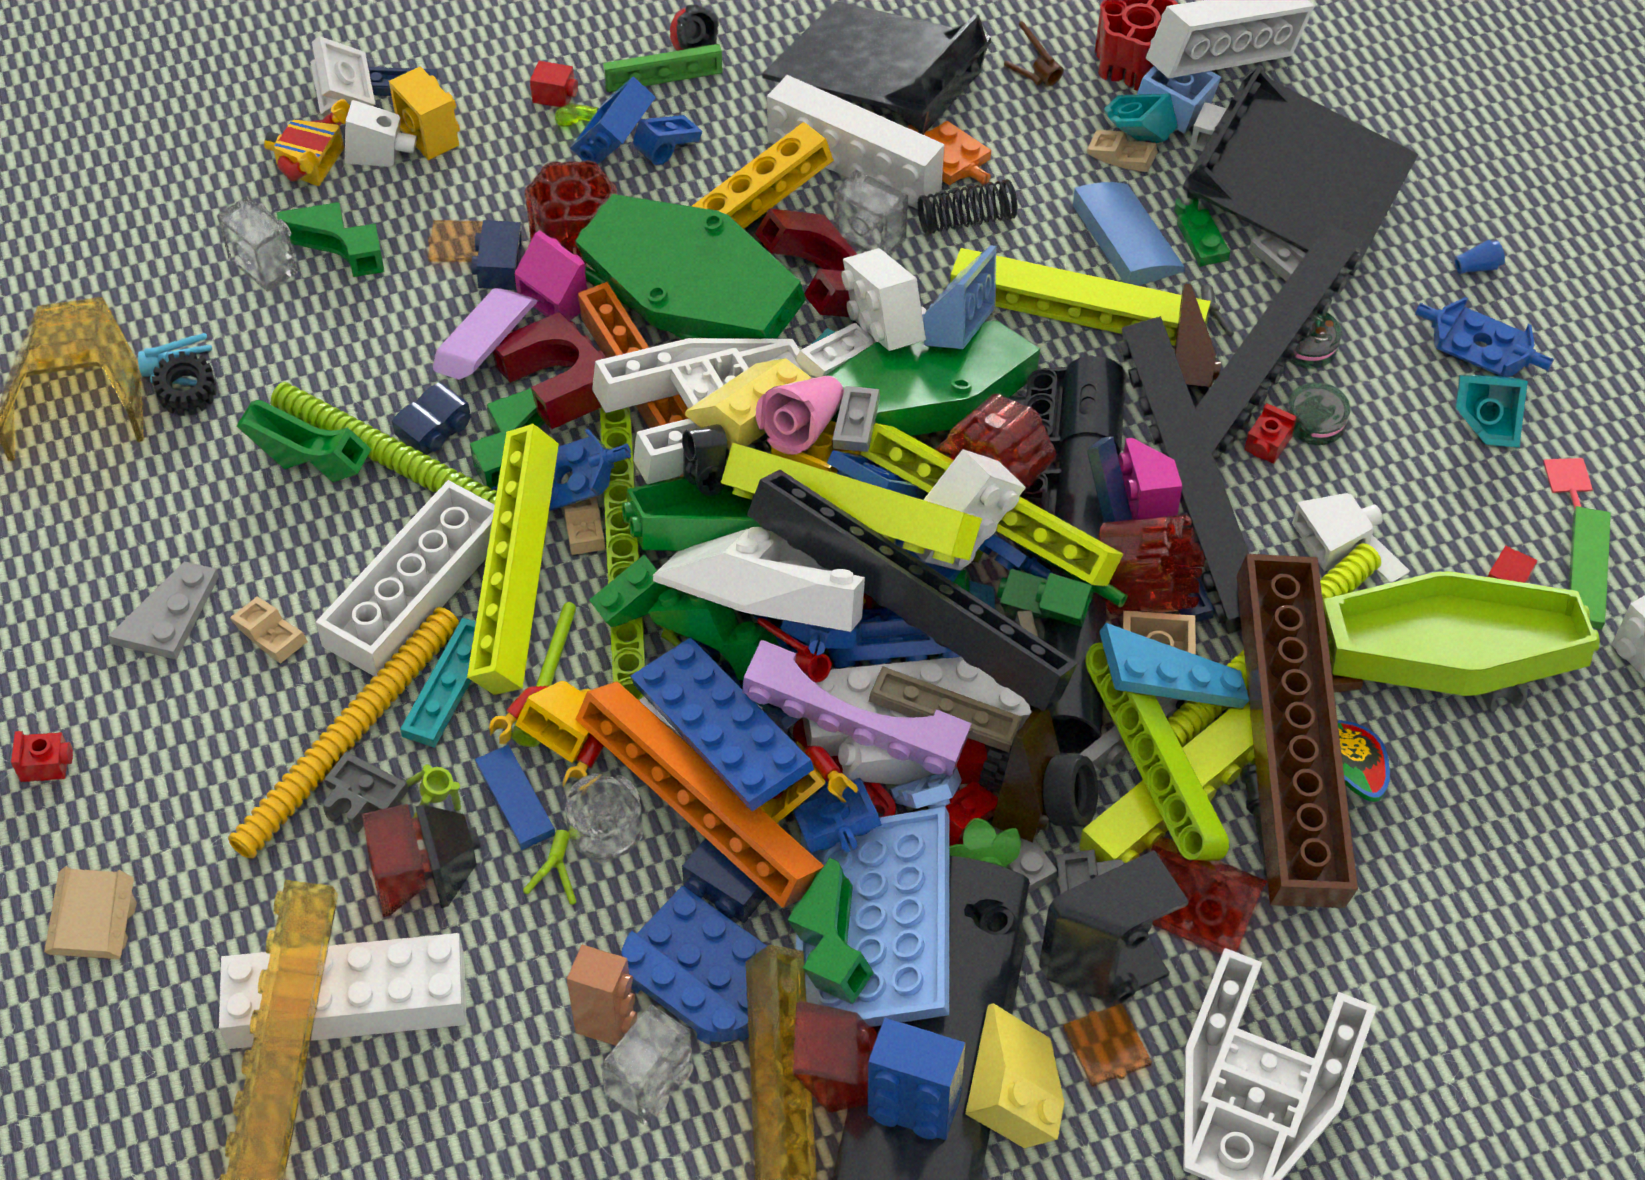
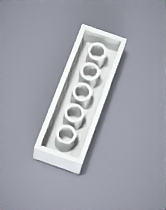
M1202 0L1170 5L1166 7L1161 16V22L1151 41L1146 59L1167 78H1174L1289 57L1293 55L1315 6L1308 0Z
M786 75L767 95L768 142L775 144L801 123L805 122L826 138L834 159L832 163L825 167L829 170L835 171L918 209L917 202L920 195H935L936 192H940L942 189L943 143L789 75Z
M448 480L315 622L322 647L367 673L377 676L378 671L384 668L385 663L391 660L394 653H398L399 648L405 645L406 640L412 637L413 632L419 630V626L426 622L427 617L433 614L436 607H443L486 559L495 505Z
M962 657L832 669L825 680L814 682L834 697L860 709L881 715L913 718L869 702L871 690L882 666L1022 716L1019 730L1031 714L1030 706L1024 698L1009 688L997 684L994 678L979 668L967 664ZM802 717L807 746L818 745L823 747L830 756H837L839 746L849 735L839 731H826L819 727L817 722Z
M459 933L221 956L219 1029L228 1049L466 1025L464 952Z

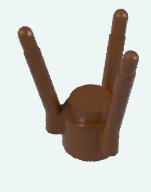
M1020 21V28L1041 56L1033 64L1034 73L1009 61H1005L1004 66L1029 78L1037 86L1042 82L1046 86L1056 84L1064 73L1063 67L1047 53L1026 24Z

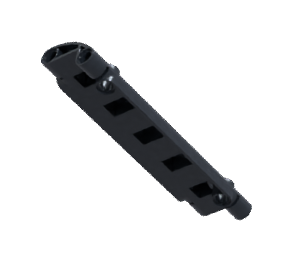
M949 856V1015L901 1022L965 1042L961 1099L947 1140L937 1137L935 1139H925L915 1134L913 1129L899 1125L894 1127L885 1126L878 1123L873 1117L868 1116V1061L881 1025L866 1027L832 1180H981L991 1129L965 1113L987 1007L994 1003L1008 1013L1013 1014L1027 940V933L1022 926L1030 881L1025 875L992 863L971 858ZM976 913H981L979 927L973 921Z

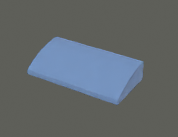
M1101 182L1079 186L1074 189L1072 206L1124 283L1140 286L1184 272V265L1128 184Z

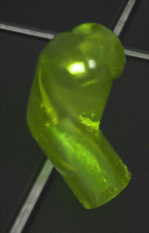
M569 103L556 111L555 120L562 127H569L581 120L590 121L599 107Z

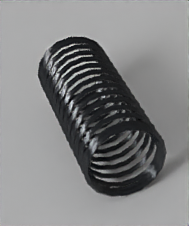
M1006 179L1002 180V182L996 181L995 184L989 182L988 185L983 183L982 186H969L968 189L966 187H963L961 190L957 188L955 191L949 190L948 193L942 191L941 194L936 192L935 195H920L917 208L922 230L926 235L935 234L936 229L940 233L943 228L945 231H948L950 227L952 230H955L956 225L961 229L963 224L965 227H969L970 223L972 226H975L976 222L982 225L983 220L988 224L990 219L992 222H995L996 219L1002 221L1003 217L1006 220L1015 218L1018 204L1015 188L1012 182ZM1006 185L1009 189L1011 197L1012 213L1010 211V204L1006 192ZM963 190L966 191V198L963 194ZM995 191L1000 204V217L996 206ZM956 192H959V193H960L959 199H958V197H957V195H956ZM950 193L953 194V199H952V200H951V198H950V196H949ZM943 194L946 195V203L943 198ZM982 194L986 204L987 220L983 210ZM989 194L993 204L994 219L990 211ZM937 195L940 197V199H939V204H938V201H937V199H936V196H937ZM975 195L980 209V220L976 210ZM930 197L933 198L932 204H931V202H930V200H929ZM969 198L973 209L974 223L970 214ZM955 199L958 205L960 224L957 218ZM962 199L966 209L967 224L963 214ZM923 203H924L925 209H926V216H927L928 226H927L926 220H925ZM949 203L953 214V225L950 218ZM935 204L938 210L940 228L937 222ZM942 204L946 214L947 227L944 222Z

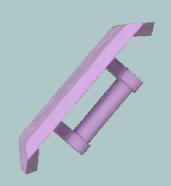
M494 288L437 349L433 370L458 380L473 374L539 300L509 290Z

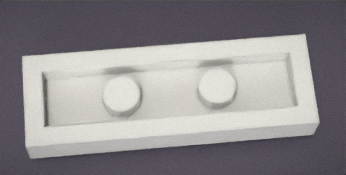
M853 323L800 350L795 361L809 375L815 378L822 377L876 341L859 325Z

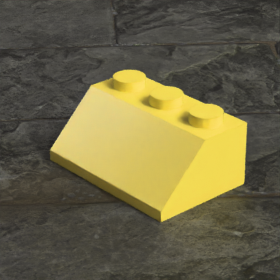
M786 358L756 363L687 409L685 416L699 427L721 425L726 434L727 449L729 450L732 443L748 446L766 433L764 428L759 429L756 421V406L761 396L773 387L808 380L811 377Z

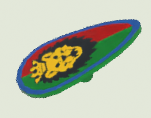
M1337 720L1345 786L1367 801H1380L1386 794L1390 782L1389 759L1383 741L1377 734L1364 726L1354 722Z

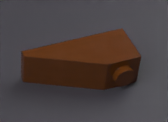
M1183 284L1174 353L1186 384L1211 387L1212 381H1215L1220 375L1221 361H1215L1216 353L1192 285Z

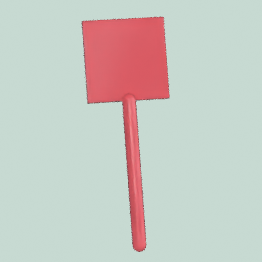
M1544 459L1543 463L1552 493L1570 492L1574 508L1576 506L1581 507L1577 492L1593 490L1584 459Z

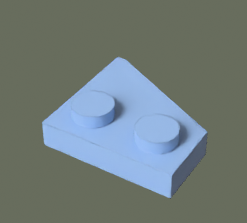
M956 767L952 776L944 773L942 775L933 774L891 787L890 792L897 804L916 809L928 806V809L948 805L950 803L949 799L953 798L962 780Z

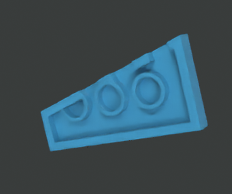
M1105 623L1099 631L1115 690L1242 709L1250 700L1241 671L1108 623Z

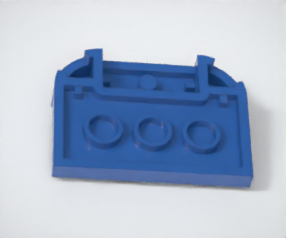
M885 607L862 610V619L857 624V634L852 649L828 648L829 658L834 661V667L837 668L853 666L856 664L855 661L869 660L870 664L878 665L889 663L892 661L891 658L905 657L906 661L912 662L925 660L927 655L941 653L942 658L961 657L947 647L937 644L932 637L917 627L908 625L899 615L892 614V611L888 612Z
M683 885L637 934L633 931L628 934L622 947V957L627 958L629 975L633 976L631 989L637 994L643 991L694 1029L698 1040L711 1045V1041L728 1042L738 1038L740 1042L745 1040L794 987L795 965Z

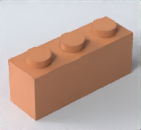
M581 945L567 977L575 1032L577 1034L620 1047L625 1034L631 1035L637 1021V1012L633 1009L635 994L631 993L633 976L629 975L627 958Z

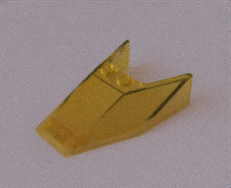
M103 297L37 306L5 382L0 401V443L8 461L15 460L14 402L23 381L27 377L37 374L93 366L101 367L127 411L137 442L144 441L141 375L138 361Z

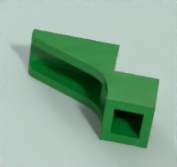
M339 202L276 212L282 239L285 243L340 255L349 263L353 277L385 272L376 223L345 228Z
M531 388L488 403L489 423L494 435L486 436L470 443L473 465L484 486H488L491 490L492 487L498 486L506 432L531 424L540 428L545 423L537 414Z
M262 400L251 401L236 426L283 469L286 470L309 461L333 483L357 475L371 451V448L348 427L334 431L319 429Z
M643 555L590 598L589 601L610 627H617L649 614L648 611L659 599L660 594L674 588L653 581V574L658 569Z
M1014 569L1010 570L1008 578L1002 577L997 591V597L1001 598L1000 605L1006 617L1016 619L1018 611L1031 610L1033 619L1049 618L1083 627L1093 596L1092 585L1049 573L1048 579Z
M669 589L660 594L659 599L648 611L655 624L686 637H691L720 652L734 669L738 680H744V675L761 640L779 646L775 635L758 623L748 621L739 624L732 608L677 589Z
M829 858L822 870L815 875L805 895L793 907L788 922L800 940L816 946L809 953L803 966V970L815 988L853 1005L874 972L863 954L847 945L853 885L844 875L839 862Z

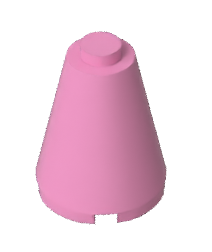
M822 376L773 387L763 394L757 402L756 421L760 430L764 428L769 436V439H767L768 443L776 450L791 455L805 451L815 443L840 408L844 393L843 386L834 377Z

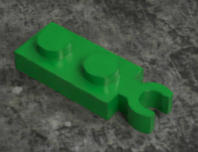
M1176 198L1174 212L1178 216L1177 225L1199 267L1229 261L1230 250L1208 209L1198 210L1199 200L1197 198L1190 199L1189 205L1182 204L1181 200Z

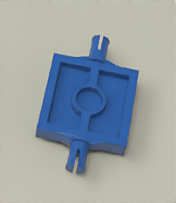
M995 534L986 539L978 548L988 556L992 550L998 553L994 560L1008 570H1023L1028 574L1048 579L1049 573L1054 574L1053 571L1039 563L1037 558L1033 557L1030 559Z
M861 778L852 781L858 787L857 793L849 787L844 789L842 797L846 800L845 803L828 791L829 781H826L817 790V793L807 798L793 810L795 818L810 853L830 849L838 842H840L841 848L845 852H851L848 843H850L852 850H855L858 844L854 836L865 835L872 829L881 826L880 818Z

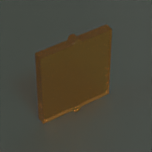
M433 220L432 234L428 237V244L430 245L429 262H472V256H478V252H475L476 233H481L483 221Z
M1123 1004L1099 1012L1091 1010L1088 1016L1063 1024L1065 1034L1091 1087L1116 1078L1124 1080L1127 1074L1152 1064Z

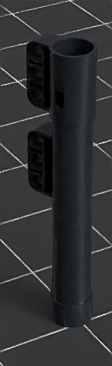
M1090 355L1072 361L1067 367L1042 368L1032 372L1029 376L1023 436L1028 456L1036 463L1060 462L1059 469L1026 472L1018 480L1026 487L1020 495L1021 498L1110 546L1087 449L1101 438L1113 437L1119 459L1122 445L1126 373L1123 367L1115 360L1104 356ZM1013 542L1014 548L1030 559L1033 557L1037 558L1039 563L1053 571L1055 575L1074 580ZM1094 591L1083 627L1046 618L1044 642L1078 663L1062 698L1049 708L1060 753L1083 752L1101 737L1103 699L1087 670L1086 654L1093 644L1102 643L1099 631L1106 622L1107 599Z

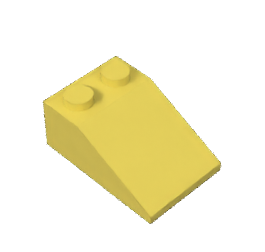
M994 1003L988 1005L965 1114L1023 1148L1058 1140L1064 1098L1051 1038Z

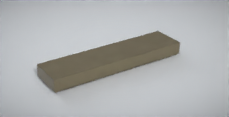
M882 666L869 696V702L913 718L934 716L937 709L972 724L967 738L1008 753L1022 720V716Z

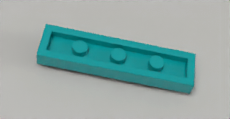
M462 617L400 728L403 738L436 747L472 681L467 678L476 621Z

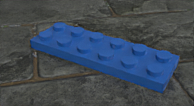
M691 637L630 676L634 686L751 811H754L814 770L811 759L747 694L742 693L743 690Z

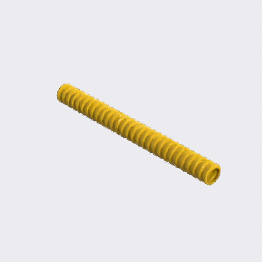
M436 607L433 614L427 617L426 622L419 626V630H415L412 637L406 640L405 645L399 648L398 653H394L391 660L385 663L384 668L378 671L377 676L372 677L370 684L364 686L363 692H359L356 695V700H352L349 703V708H344L341 716H337L334 719V724H330L327 727V732H323L319 736V740L312 743V749L310 748L305 751V757H300L297 760V765L291 766L289 769L290 774L285 773L282 776V782L275 784V790H270L267 793V799H261L259 802L260 807L252 809V816L247 815L243 820L244 824H239L236 827L237 833L233 832L228 836L229 843L236 852L243 857L254 859L257 855L256 850L264 848V841H270L273 837L272 833H277L280 830L279 824L282 825L287 822V816H292L295 813V807L299 808L303 804L302 799H308L310 791L317 789V782L322 783L326 778L325 774H329L333 769L332 766L337 764L347 750H352L355 746L354 742L361 740L362 734L368 732L369 726H373L376 723V718H380L383 715V710H387L391 706L390 702H395L398 694L404 692L405 686H409L412 679L419 675V671L426 667V663L431 662L433 655H437L440 648L446 645L447 640L451 639L459 625V620L451 611L446 608Z

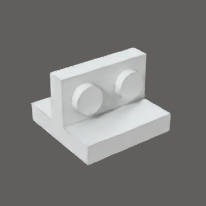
M321 36L312 41L315 59L310 63L320 115L327 116L332 113L331 107L340 99H345L348 104H351L352 100L374 106L375 100L365 52Z

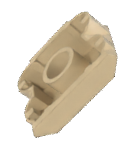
M65 866L58 872L44 952L49 955L120 959L128 939L125 932L127 919L135 913L137 905L132 894L134 877L121 870L117 872L81 870Z

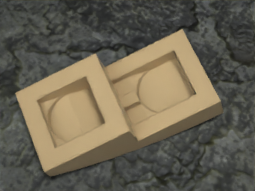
M1097 130L1087 148L1088 155L1100 161L1142 172L1149 171L1158 153L1156 143L1127 141L1124 131Z
M597 496L564 506L571 555L606 550Z
M258 596L230 617L241 632L280 664L308 642L301 630L283 620L277 608Z

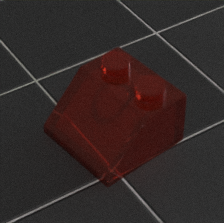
M408 804L362 814L368 857L383 917L391 916L426 888L424 873L431 871L427 850H419L417 840L423 839L418 817L411 818Z
M804 1001L796 1003L793 1075L829 1113L868 1105V1061L877 1039L874 1028L869 1027L856 1012Z

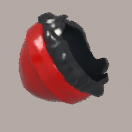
M692 4L686 5L685 8L679 10L670 26V39L676 51L717 44L718 16L705 7Z

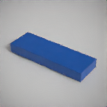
M509 744L475 759L476 767L521 850L555 835L554 826Z

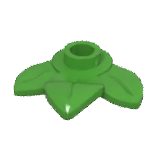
M974 818L964 829L963 844L949 846V856L971 858L1007 868L1006 866L1019 856L1021 849L1020 834L1016 828L996 834L994 827L987 821Z

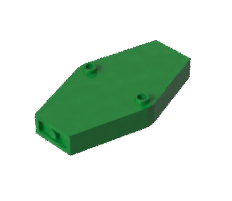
M612 194L608 201L598 209L596 216L587 227L581 230L578 238L575 240L583 260L608 282L650 325L663 331L717 339H777L806 301L801 281L729 215L717 210Z
M998 320L984 322L964 349L925 346L924 341L888 351L881 343L875 342L826 376L837 379L843 386V389L845 386L879 389L880 401L875 423L893 426L912 436L963 428L974 424L987 410L994 409L1027 384L1031 373L1038 369L1040 348ZM840 408L833 416L831 421L837 422Z
M684 476L627 489V502L622 503L624 523H629L632 538H637L643 550L681 551L745 529L761 527L757 521L747 515L752 500L732 494L733 487L725 485L718 494L706 496L697 489L696 485L689 483Z

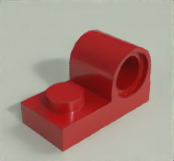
M976 781L971 782L956 792L953 798L949 799L950 803L945 806L949 813V846L963 844L964 829L972 819L979 818L987 821L994 816L998 797L980 786Z

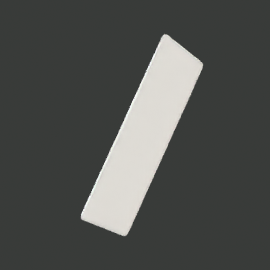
M1372 535L1369 545L1378 552L1382 562L1377 570L1390 583L1409 573L1410 570Z

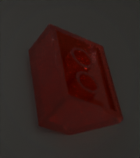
M1161 836L1153 844L1151 851L1154 850L1188 899V905L1154 920L1152 925L1222 955L1224 948L1238 952L1267 885V880L1222 861L1188 860L1181 855L1173 840Z

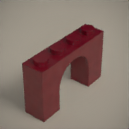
M770 208L757 229L756 236L771 254L802 257L822 267L823 269H818L806 289L805 297L820 315L850 317L847 311V302L850 301L849 291L846 290L843 284L841 273L845 271L843 259L857 255V253L825 215Z
M560 312L509 333L492 352L496 368L509 383L547 367H571L566 372L531 387L537 414L551 430L602 408L592 390L595 361L605 359L606 357L601 350L597 351L593 347L587 335L582 336L573 321H568Z

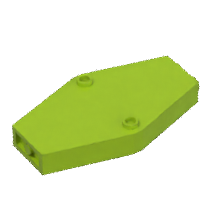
M1444 571L1433 572L1323 599L1330 664L1333 675L1461 696L1480 695L1588 667L1591 664L1594 651H1598L1600 644L1599 633L1597 630H1593L1590 623L1588 606L1583 605L1578 591Z

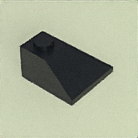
M427 805L415 806L440 907H448L477 865L474 850L481 849L476 827L468 828L464 814Z

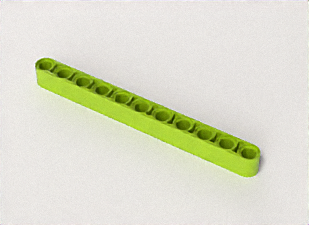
M602 407L600 411L602 444L609 450L628 444L631 450V458L614 462V468L611 469L609 486L604 491L608 584L640 558L639 542L637 538H632L629 523H624L622 516V503L627 502V489L636 487L633 461V434L629 407L605 413ZM643 616L617 627H610L613 682L618 681L638 700L644 696L634 686L630 676L646 666Z

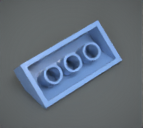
M990 245L947 285L943 293L939 294L937 300L930 305L925 314H922L926 340H924L925 346L964 349L995 309L996 246Z

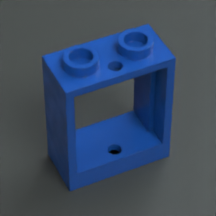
M633 76L603 102L570 149L593 169L624 143L656 97Z

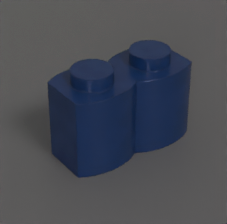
M439 382L428 388L416 402L404 407L394 417L392 424L396 437L408 446L413 447L415 451L419 450L424 455H428L431 452L438 451L443 446L447 437L464 430L469 423L471 414L468 402Z

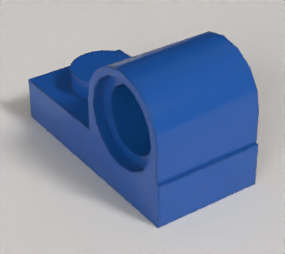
M685 115L640 119L633 139V145L654 165L659 166L670 159L676 144L684 145L685 143L699 142L703 131Z

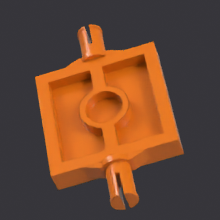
M945 121L924 133L925 136L944 144L943 182L950 186L959 179L972 177L981 185L989 182L991 175L979 167L990 160L991 149L949 121ZM911 124L907 127L913 131L918 132V130Z

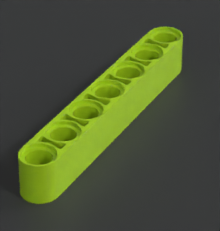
M1093 644L1086 654L1087 670L1179 852L1188 860L1220 861L1226 856L1229 849L1227 833L1158 700L1154 695L1115 690L1103 644Z

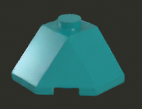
M1170 93L1118 95L1104 108L1105 114L1116 127L1137 141L1164 142L1178 127Z
M1459 375L1455 409L1484 444L1520 448L1528 381L1520 378Z

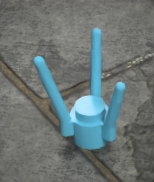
M202 333L139 351L138 365L142 377L150 376V381L153 383L154 368H160L159 361L162 358L168 362L169 354L173 353L174 357L178 358L179 351H185L186 356H189L190 352L199 354L211 351V345L171 351L207 339V334ZM180 377L172 384L195 386L197 380Z

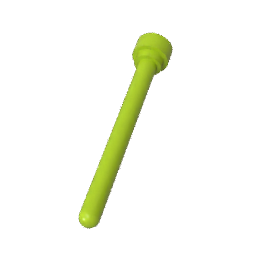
M566 602L562 606L536 686H551L576 612V606L572 602ZM516 725L514 726L512 739L516 743L525 747H536L540 744L531 735Z

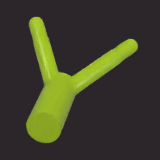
M557 830L555 832L548 859L523 889L524 894H529L554 867L558 870L569 904H576L573 888L563 862L570 834L567 831Z

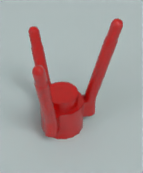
M764 618L757 620L759 625L798 651L795 663L813 682H821L828 677L832 662L827 655L823 653L816 655L817 651L812 654L809 646L800 643Z

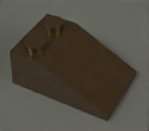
M1035 707L1016 734L991 823L993 827L1003 831L1016 828L1020 838L1032 843L1040 830L1046 832L1051 824L1044 807L1043 780L1050 760L1056 755H1060L1049 708L1043 712Z

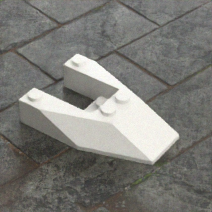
M688 338L595 361L592 390L605 413L678 394L681 395L689 409L756 363L786 358L807 375L809 374L795 361L800 349L793 339ZM685 419L637 432L633 461L647 484L683 474V432L689 429L700 428L692 420Z
M752 527L678 551L653 574L654 582L744 613L849 632L862 619L865 577L853 575V572L845 569L831 571L817 564L816 560L801 550L792 548L786 540L762 527Z
M1224 948L1185 1048L1183 1170L1206 1180H1283L1340 1113L1377 1006L1338 992L1315 1057H1309L1238 1029L1255 986L1262 962Z

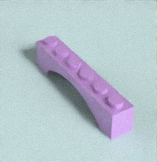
M764 640L760 641L743 680L742 693L747 694L751 700L759 704L769 703L782 708L791 717H804L817 722L818 726L826 731H839L852 736L853 740L861 745H874L887 750L889 755L898 760L905 761L909 759L919 763L924 769L933 774L942 775L944 773L952 776L972 723L937 709L934 716L905 718L881 715L852 706L829 694L814 683L795 663L796 653Z

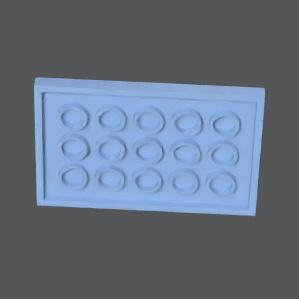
M945 806L880 817L881 826L872 829L865 835L854 836L858 844L855 850H852L850 843H848L851 852H845L841 848L840 842H838L830 849L811 853L823 865L826 864L829 858L838 861L844 875L852 883L853 890L847 945L863 954L874 973L853 1005L815 988L803 970L809 953L816 946L800 940L796 934L792 1031L797 1037L882 1025L884 1017L898 1022H906L949 1015V813ZM801 832V845L807 851H809V848Z

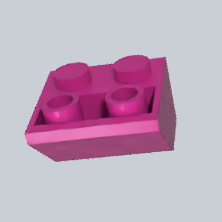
M539 230L532 238L514 273L517 293L539 300L533 307L546 317L560 312L568 321H571L581 313L578 293L588 289L585 263L577 254H572L562 247L558 240L550 238Z
M1126 438L1124 453L1119 454V463L1136 535L1175 531L1182 492V483L1175 460L1134 438Z

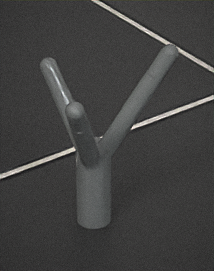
M1211 285L1202 286L1200 289L1202 300L1211 301L1209 314H1213L1228 336H1233L1234 332L1219 312L1220 306L1216 304L1213 287Z

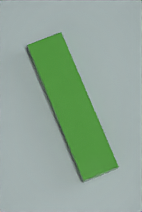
M720 44L603 63L606 91H617L633 76L643 86L721 74L723 72Z
M1576 506L1573 513L1568 590L1579 592L1583 605H1587L1589 608L1592 628L1602 630L1606 617L1611 512Z

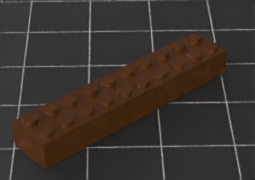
M1246 554L1236 578L1248 696L1250 699L1249 706L1269 903L1276 906L1346 908L1357 892L1358 885L1318 557Z

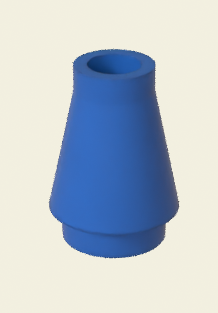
M1487 240L1463 254L1455 256L1454 263L1459 274L1497 270L1499 266L1504 265L1505 255L1499 241L1492 242Z

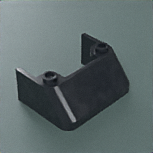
M1153 850L1063 892L1051 902L1048 907L1039 967L1048 981L1106 1003L1115 1002V1004H1122L1131 999L1136 991L1169 976V970L1148 940V932L1154 920L1188 905V899L1157 853Z

